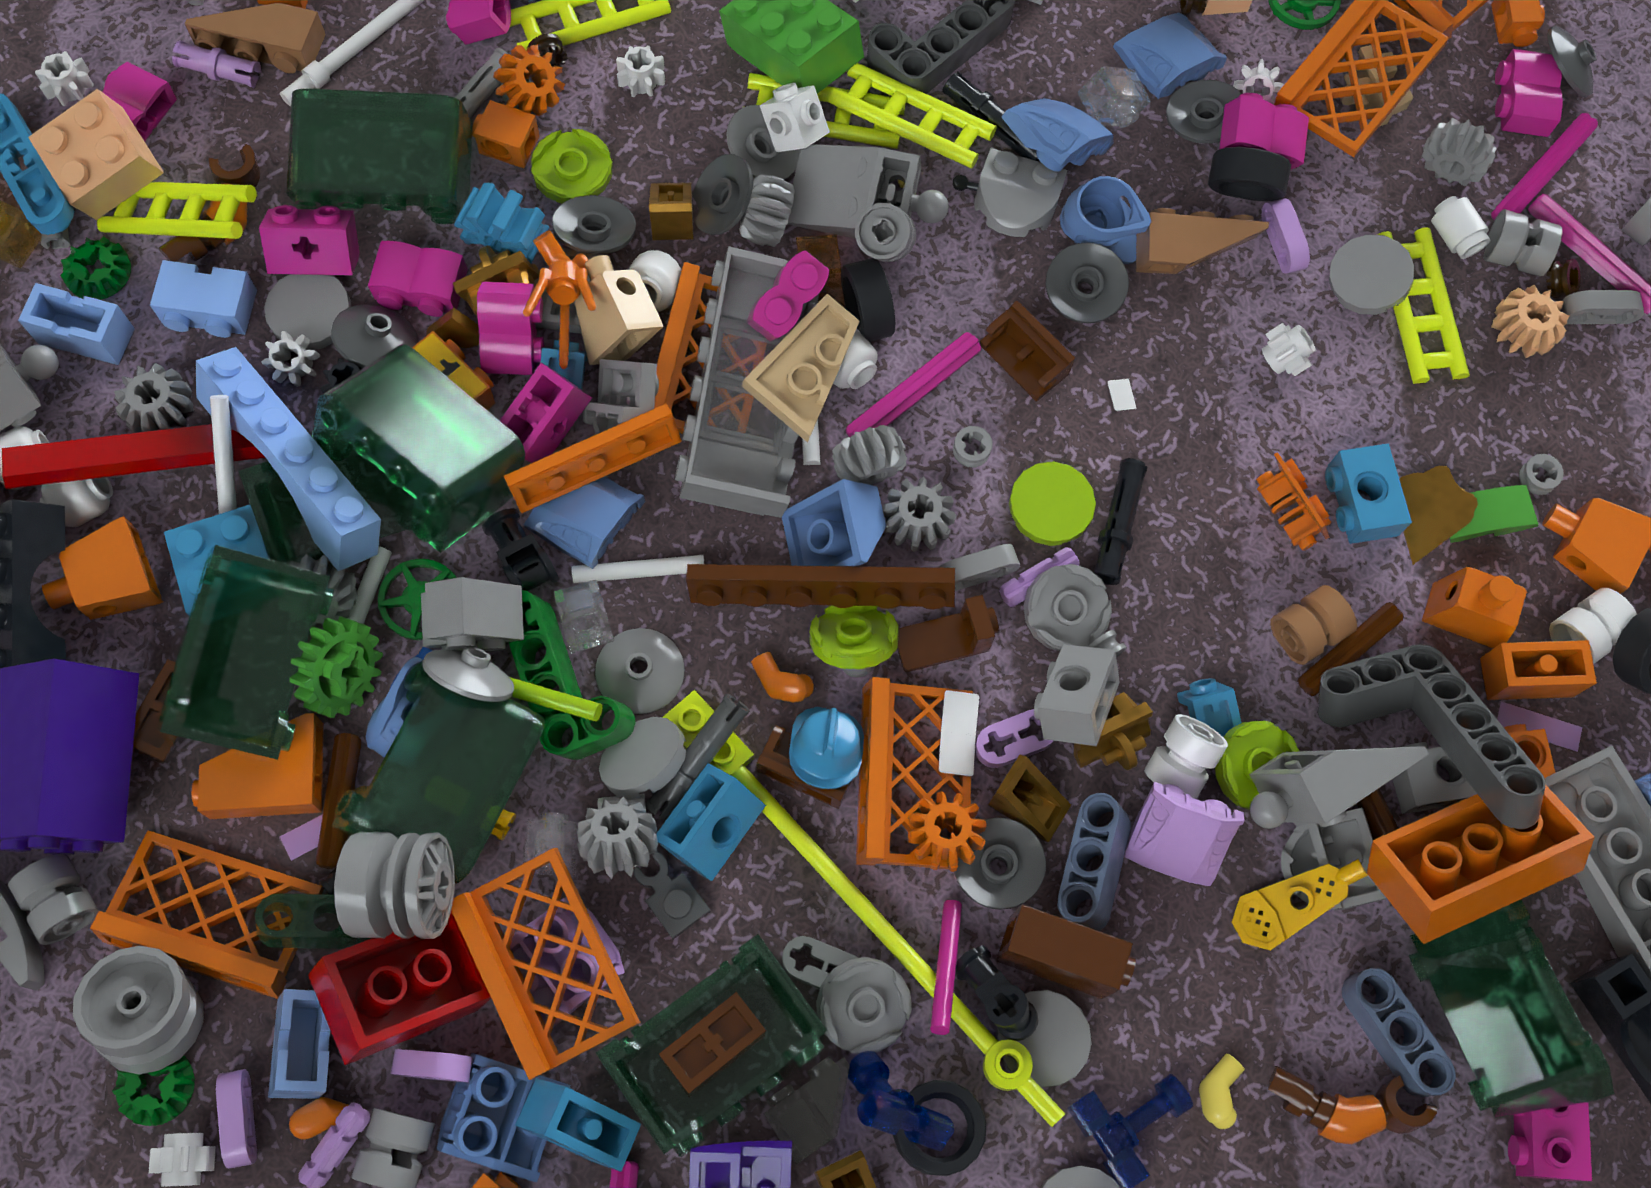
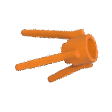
M559 260L552 263L548 269H540L539 280L526 303L523 315L529 317L532 314L546 288L553 302L560 305L559 366L562 369H566L568 367L570 304L580 296V292L588 310L594 311L596 304L587 281V270L579 268L577 264L571 261Z

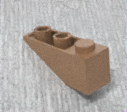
M273 3L189 18L185 22V26L195 46L212 50L214 47L221 48L227 54L250 61L272 64L286 73H295L296 70L301 71L316 60L326 35L317 11L283 3Z
M1170 208L1154 209L1149 213L1151 223L1146 232L1136 234V272L1180 273L1256 238L1269 228V222L1254 221V217L1250 215H1234L1228 219L1216 218L1214 213L1207 211L1194 212L1190 215L1176 214L1174 209Z

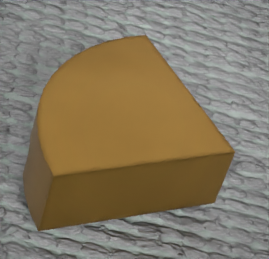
M455 308L451 309L427 328L426 336L434 331L444 342L451 339L459 348H470L479 345L480 333L478 324Z

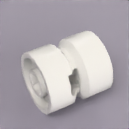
M1600 588L1578 603L1577 607L1571 608L1550 624L1549 632L1553 641L1589 640L1594 664L1611 652L1612 645H1616L1622 630L1637 613L1629 601L1617 591L1610 588Z
M1178 714L1175 715L1164 734L1167 746L1156 748L1144 772L1153 782L1178 786L1184 791L1185 795L1189 794L1191 798L1197 799L1209 778L1205 769L1216 767L1227 749L1228 743L1217 731L1203 722Z

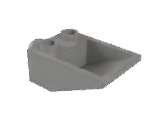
M811 144L807 148L800 150L793 181L795 190L794 201L787 224L856 239L855 224L859 215L867 207L876 203H890L905 211L910 218L912 211L917 212L922 221L931 224L940 222L945 218L948 213L949 204L945 195L937 190H927L921 195H916L921 174L920 155L880 147ZM901 180L905 183V186L902 190L896 191L895 185L891 184V182Z
M0 344V431L9 425H12L14 428L22 426L37 414L35 409L40 407L41 404L29 379L44 380L52 377L57 372L59 360L51 348L45 345L30 346L23 352L21 363L16 365Z
M1425 746L1283 752L1249 774L1259 792L1250 804V815L1257 825L1266 829L1279 827L1284 822L1294 823L1296 826L1307 823H1317L1322 827L1334 825L1347 816L1345 810L1419 762L1429 753Z

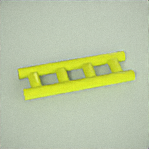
M541 0L511 9L510 27L521 24L527 40L516 43V45H522L527 50L528 44L534 38L542 35L536 19L559 13L565 29L552 32V34L558 35L561 38L562 45L566 46L671 13V8L668 0H637L639 6L620 12L616 11L612 0ZM596 1L602 17L580 24L573 8Z
M856 63L847 72V76L856 80L850 90L845 93L834 88L828 99V103L971 169L975 166L979 154L969 150L977 136L991 141L997 128L996 125L860 63ZM871 87L891 96L883 109L862 100ZM906 103L927 112L918 126L898 117ZM941 120H945L963 129L955 142L933 133Z
M749 74L747 88L759 91L756 105H761L773 98L772 91L782 86L769 76ZM827 86L817 94L819 101L828 102L831 91L837 87ZM837 88L845 93L849 91V89ZM866 93L862 100L883 109L891 97ZM905 106L903 107L899 115H904ZM836 107L834 122L826 121L830 133L824 137L898 149L899 135L875 124L873 128L849 125L852 113Z
M150 182L116 207L113 216L100 217L97 220V228L103 233L239 239L242 236L243 228L239 222H235L233 219L240 202H254L257 197V191L252 185ZM140 198L153 199L146 218L132 217ZM173 199L187 200L179 219L165 218ZM206 201H221L213 221L199 220Z
M1428 227L1421 228L1414 232L1416 242L1403 243L1401 245L1410 253L1412 259H1421L1426 278L1413 279L1412 288L1405 300L1398 306H1393L1413 384L1426 383L1430 380L1428 370L1450 367L1453 380L1467 378L1470 374L1432 233ZM1389 231L1377 234L1393 239L1392 233ZM1430 294L1435 314L1413 317L1408 296ZM1440 330L1445 351L1423 354L1418 333Z

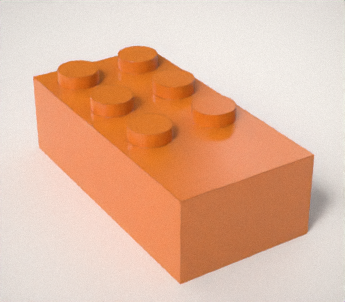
M1547 785L1545 786L1538 821L1535 825L1524 829L1510 828L1502 824L1479 795L1475 794L1373 840L1367 874L1421 942L1425 944L1583 871L1595 837Z

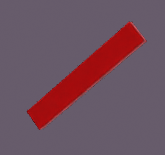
M212 424L2 448V477L6 489L215 464ZM231 429L233 462L265 458L248 439Z

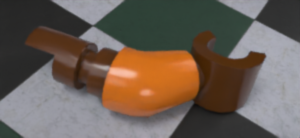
M244 144L241 148L240 154L244 165L234 171L222 169L219 159L209 158V166L216 184L252 185L254 187L258 185L260 169L255 153L250 145ZM211 201L209 207L202 212L204 217L200 220L213 221L221 201ZM240 202L233 221L239 222L242 225L243 231L247 226V202ZM175 236L158 249L168 261L176 262L187 254L194 261H197L208 254L206 248L210 245L216 248L222 243L229 245L236 239Z
M1275 1066L1268 1084L1269 1091L1285 1099L1283 1103L1284 1110L1297 1117L1305 1114L1307 1122L1318 1128V1135L1336 1143L1352 1145L1385 1130V1128L1398 1134L1410 1133L1432 1122L1437 1114V1106L1432 1104H1423L1414 1110L1413 1116L1405 1113L1399 1107L1396 1093L1399 1088L1404 1086L1400 1075L1383 1084L1377 1091L1376 1096L1363 1095L1348 1098L1339 1093L1331 1096L1324 1091L1316 1094L1314 1093L1313 1085L1279 1066Z

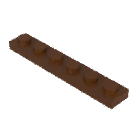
M687 564L686 583L690 602L706 606L745 604L751 607H759L765 604H777L798 608L808 605H833L838 608L878 606L884 609L906 606L923 607L930 610L942 607H955V568Z

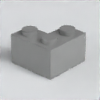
M465 577L425 583V592L421 593L423 647L463 651L465 647L477 646V648L485 652L505 650V642L524 640L522 588L520 585Z

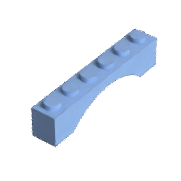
M237 347L196 360V398L211 415L210 396H229L231 429L248 439L263 454L280 476L293 497L314 543L337 571L378 555L381 518Z

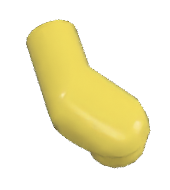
M1227 1053L1206 1075L1199 1086L1203 1114L1208 1122L1213 1123L1218 1129H1228L1236 1121L1237 1114L1233 1108L1229 1087L1244 1071V1067L1240 1062Z

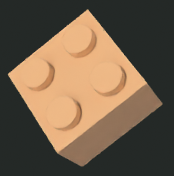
M98 89L28 137L69 204L95 220H98L164 173L123 107Z

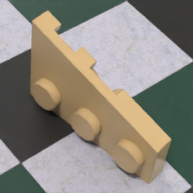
M826 294L743 380L742 387L808 443L860 321L830 295Z

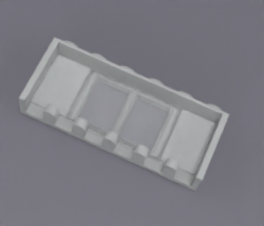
M728 246L724 261L716 260L711 285L717 286L718 289L716 299L709 298L704 317V323L711 324L709 337L702 336L697 355V362L704 363L702 376H694L690 393V401L697 402L695 415H687L682 440L689 441L687 456L680 454L675 474V480L682 482L679 498L779 518L783 516L789 505L790 496L786 495L788 482L795 468V459H792L794 444L799 435L742 387L743 380L789 333L787 332L780 338L770 342L747 324L752 306L764 293L773 287L778 272L789 260ZM819 294L803 305L801 315L794 327L816 306Z

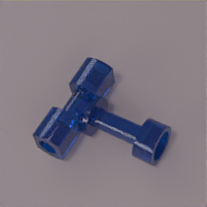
M865 1051L856 1055L848 1065L847 1077L856 1090L865 1095L857 1107V1115L861 1123L891 1135H896L899 1129H902L911 1142L942 1151L955 1131L952 1120L945 1114L920 1105H916L914 1108V1098L909 1091L901 1088L893 1089L888 1083L889 1068L877 1053Z
M1169 1074L1154 1085L1158 1095L1125 1118L1118 1111L1110 1115L1094 1090L1067 1108L1085 1137L1093 1135L1108 1158L1103 1164L1120 1188H1133L1150 1176L1133 1148L1139 1145L1136 1134L1167 1112L1178 1118L1194 1106L1187 1090L1173 1074Z

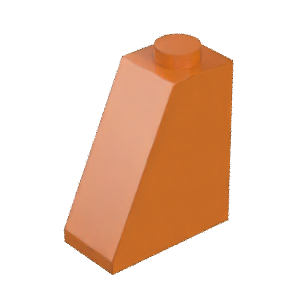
M306 713L200 764L199 779H195L192 783L193 805L197 807L198 812L209 819L322 813L324 723L314 713Z

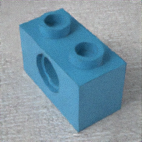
M1389 443L1341 450L1336 454L1326 468L1325 481L1328 490L1336 494L1339 505L1336 510L1337 525L1340 531H1346L1349 544L1399 536L1412 521ZM1357 489L1365 491L1370 496L1371 501L1362 498Z
M707 763L657 832L658 843L689 868L713 881L766 805L735 777Z
M536 1078L515 1126L584 1159L621 1172L641 1123L566 1086Z

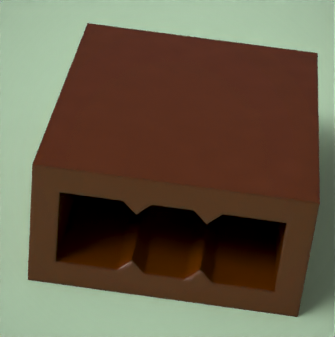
M1022 904L1009 917L996 962L1103 999L1119 991L1121 985L1128 986L1134 972L1136 959L1129 957L1133 945L1131 942Z

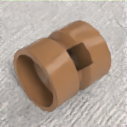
M1322 585L1300 600V605L1292 604L1274 615L1270 623L1273 636L1290 659L1300 665H1305L1324 653V646L1326 644L1335 646L1357 631V621L1351 606L1336 589L1329 585Z

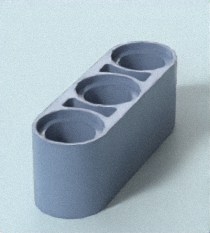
M1095 793L1088 796L1082 802L1057 904L1060 914L1066 920L1097 931H1101L1110 919L1131 827L1128 814L1111 795ZM1114 812V817L1108 825L1097 827V821L1102 814ZM1103 855L1101 866L1097 870L1086 872L1088 861L1094 856ZM1086 899H1092L1091 910L1082 917H1076L1077 906Z
M1369 968L1350 975L1344 981L1342 998L1394 1076H1401L1404 1083L1403 1088L1409 1094L1416 1097L1437 1096L1447 1093L1453 1087L1456 1079L1455 1068L1394 978L1380 968ZM1364 980L1370 982L1375 988L1376 999L1373 1004L1368 1002L1361 993V985ZM1392 1021L1397 1022L1404 1031V1040L1401 1045L1397 1044L1390 1035ZM1422 1062L1426 1063L1433 1073V1080L1429 1087L1419 1077V1067Z

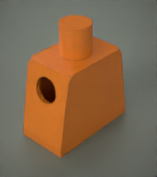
M1592 498L1578 509L1576 514L1556 503L1547 513L1542 523V526L1563 537L1553 558L1596 591L1600 588H1610L1619 594L1626 591L1630 587L1651 545L1650 517L1601 498Z
M125 516L115 519L69 545L64 551H61L59 559L65 576L42 585L45 599L53 610L74 602L77 609L90 620L163 603L138 530Z
M1465 567L1433 583L1422 622L1490 648H1495L1500 643H1507L1516 630L1527 590L1523 586L1515 584L1507 576H1493L1472 567Z

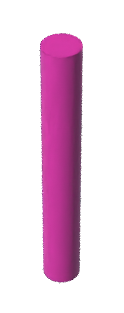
M946 900L943 904L930 1031L937 1035H946L950 1032L962 904L957 900Z

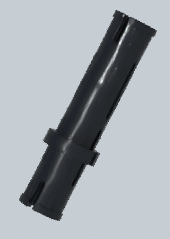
M959 71L955 72L947 80L942 89L945 95L949 96L969 114L996 125L995 135L1019 155L1039 161L1036 150L1025 147L1001 118L1006 111L993 101L994 96L991 93L979 90L963 77Z
M1126 458L1120 462L1118 478L1105 529L1100 531L1098 543L1101 546L1093 573L1101 578L1106 585H1117L1120 583L1126 552L1131 550L1133 544L1131 530L1139 503L1142 484L1148 468L1144 462L1134 458Z

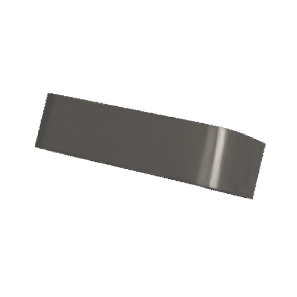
M966 0L916 41H913L894 24H878L873 27L869 34L867 64L871 69L927 94L1007 29L1011 23L1015 0Z

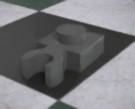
M656 852L653 854V858L660 866L657 875L647 877L638 866L634 868L633 873L640 885L652 888L655 891L645 902L674 940L711 911L684 873H681L673 880L670 879L666 858L661 853Z

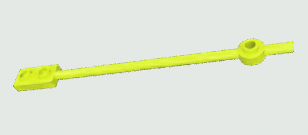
M694 690L662 718H667L677 725L684 734L686 742L684 741L683 747L687 749L714 713V710ZM733 732L710 764L735 777L766 805L762 810L766 817L931 997L934 998L936 973L746 768L755 759L754 753ZM953 992L951 1018L985 1054L983 1072L988 1082L995 1088L1004 1091L1017 1089L1042 1118L1053 1127L1065 1113L1031 1077L1033 1062L1029 1051L1024 1045L1014 1040L998 1041ZM1009 1055L1016 1060L1017 1069L1014 1073H1006L1002 1070L1000 1060L1003 1056Z

